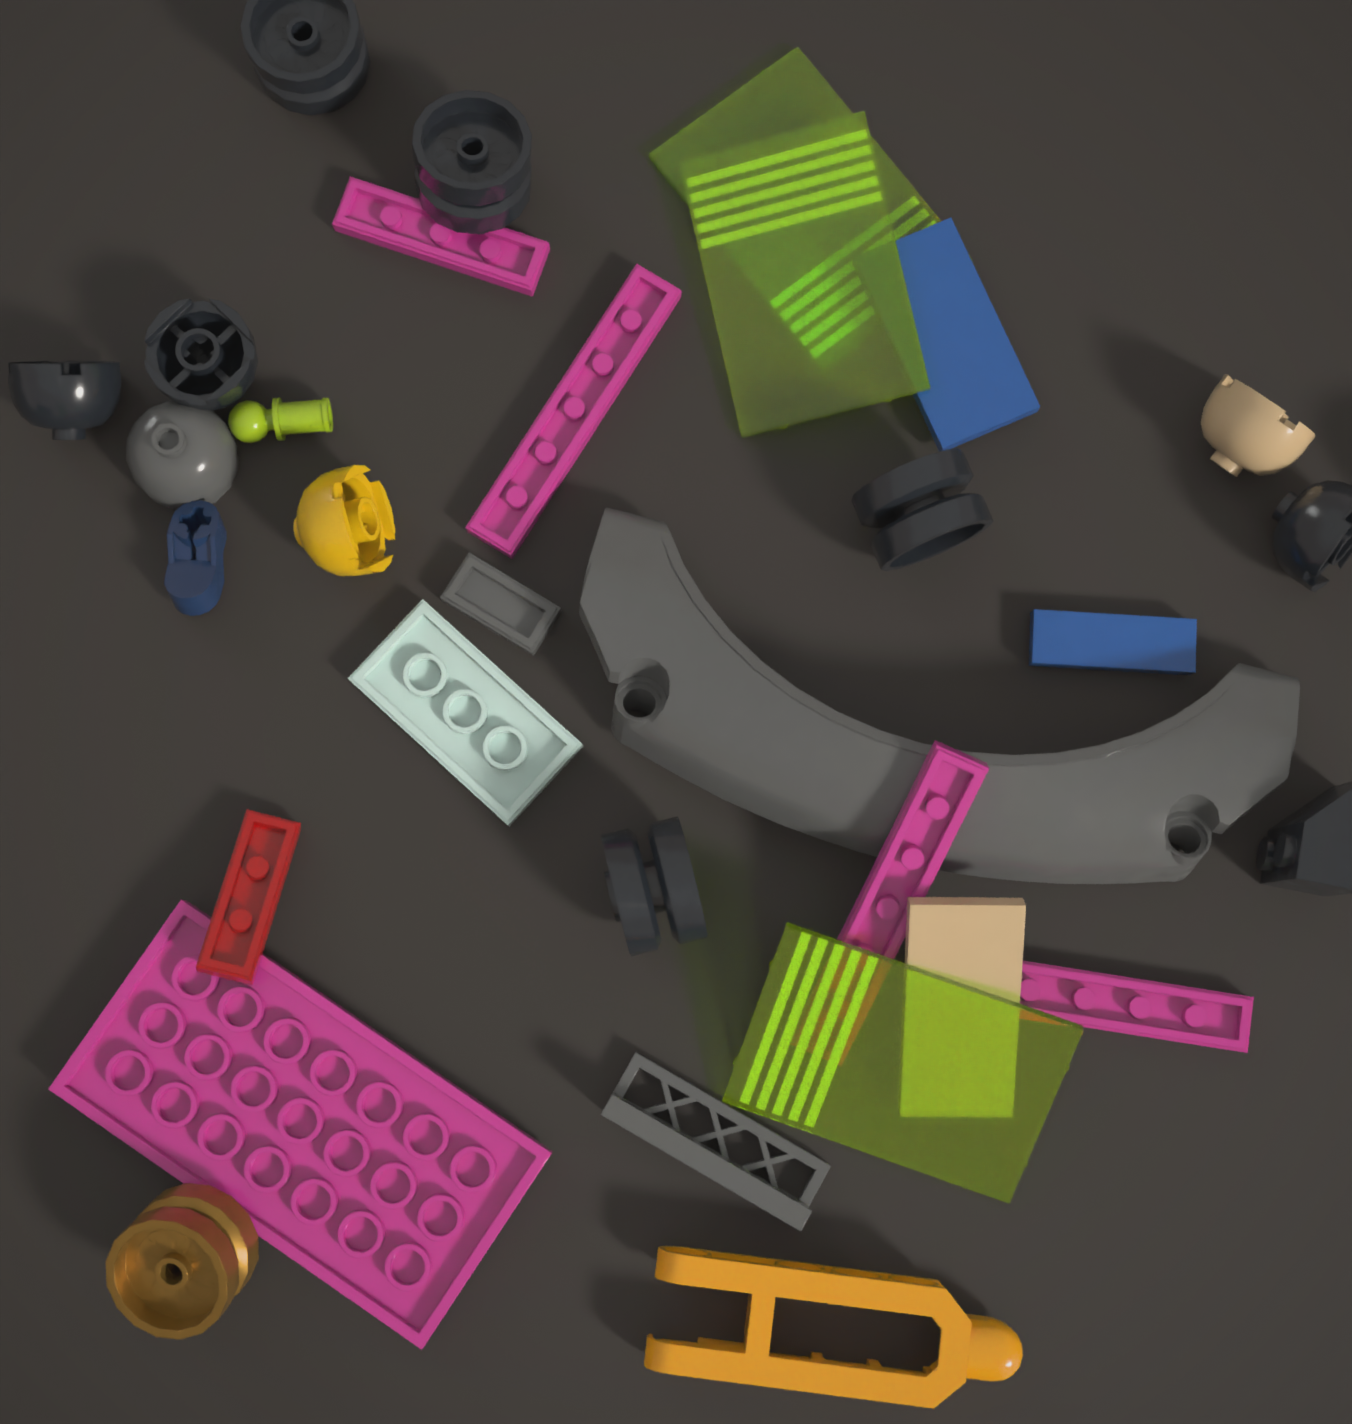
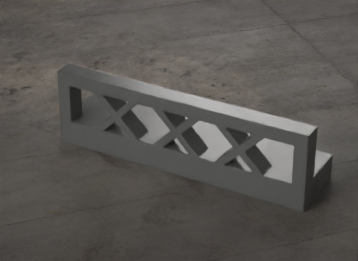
M637 1052L632 1057L601 1113L605 1118L799 1231H802L812 1213L809 1206L831 1167L827 1162ZM639 1068L660 1079L666 1099L665 1103L642 1108L624 1097ZM668 1085L686 1094L687 1097L672 1100ZM698 1101L709 1108L715 1131L692 1137L680 1130L674 1107ZM668 1109L672 1125L653 1113ZM717 1113L736 1125L721 1129ZM743 1130L758 1136L764 1159L743 1165L736 1163L728 1157L723 1136ZM717 1138L721 1153L702 1142ZM766 1142L785 1153L770 1157ZM796 1158L814 1169L799 1198L778 1187L772 1164ZM766 1166L770 1182L751 1170Z

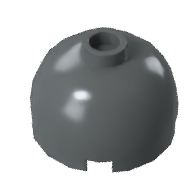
M167 400L147 409L134 422L126 440V461L135 483L155 503L175 511L181 505L191 501L202 500L211 504L217 502L231 488L239 470V456L237 455L235 437L230 432L229 426L213 410L191 408L179 405L173 400Z

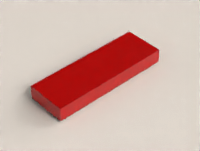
M249 809L246 810L196 964L197 972L253 985L301 832V823Z

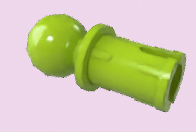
M280 397L273 398L272 409H266L256 401L246 400L239 402L232 408L228 416V426L233 436L244 443L258 442L267 435L268 431H275L277 440L284 441L286 435L322 431L333 432V415L329 398L282 403Z

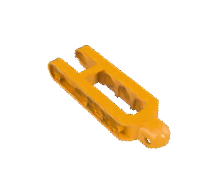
M658 1247L655 1269L656 1279L680 1285L749 1293L743 1343L698 1337L696 1343L672 1339H655L653 1334H649L646 1341L644 1366L652 1371L685 1377L934 1409L966 1383V1378L991 1382L1003 1381L1013 1376L1020 1367L1023 1358L1022 1343L1017 1333L1004 1321L993 1317L965 1314L938 1279L689 1247ZM775 1297L932 1317L941 1329L938 1359L929 1367L923 1366V1372L882 1367L879 1361L874 1359H867L866 1364L824 1359L823 1354L820 1352L811 1351L810 1357L769 1352Z

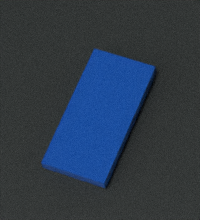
M951 217L854 258L852 265L939 452L957 447L1038 412L1041 406Z

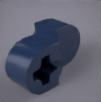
M197 500L181 505L174 512L167 531L168 566L164 585L176 610L189 616L202 615L215 607L220 599L224 585L223 551L227 540V531L217 508L207 501Z

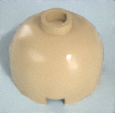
M1227 374L1223 376L1212 391L1203 408L1201 419L1203 436L1216 450L1210 460L1235 477L1239 475L1242 469L1263 476L1276 474L1288 468L1302 455L1316 435L1300 421L1295 425L1287 420L1289 417L1285 414V410L1241 381L1233 380Z

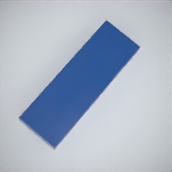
M1034 609L1030 613L1029 666L1192 675L1196 673L1197 619Z

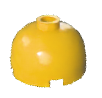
M365 465L337 468L321 474L303 491L297 509V517L294 520L293 529L298 544L304 548L317 566L337 576H359L384 572L392 561L393 554L384 556L386 550L385 538L389 541L395 540L392 508L379 480L369 482L363 474L370 471Z

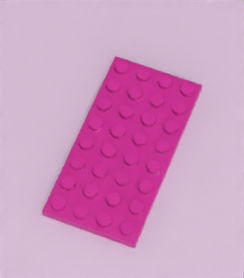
M180 900L48 1090L183 1184L210 1185L232 1196L249 1214L259 1237L422 1350L553 1151L266 954L262 953L253 985L197 972L196 964L211 917L187 900Z

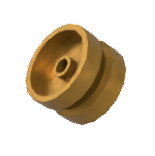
M184 1183L165 1189L114 1240L106 1259V1285L117 1309L139 1329L155 1337L178 1340L202 1334L222 1316L231 1304L232 1299L250 1280L259 1259L258 1234L245 1209L232 1196L210 1185Z

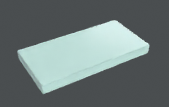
M423 599L348 677L358 689L509 827L583 747L579 740Z

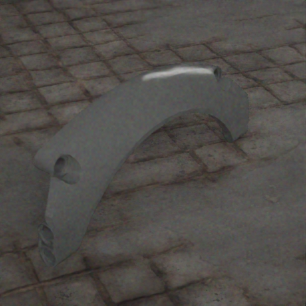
M606 507L584 577L579 616L591 639L608 682L618 684L611 721V730L614 737L621 744L725 801L801 833L878 857L932 745L878 730L832 709L795 687L762 662L741 642L705 600L683 564L671 532L664 521ZM1239 663L1211 691L1175 716L1139 733L1102 745L1059 753L1023 755L961 751L986 762L989 770L939 871L992 879L1054 884H1128L1177 882L1183 880L1209 850L1212 832L1223 834L1278 790L1288 779L1291 757L1297 736L1300 696L1299 678ZM640 710L648 716L634 717L628 714L627 711ZM1170 843L1178 845L1184 853L1176 851Z

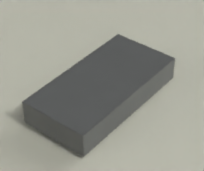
M471 553L467 554L440 597L441 601L533 657L562 612L561 607Z

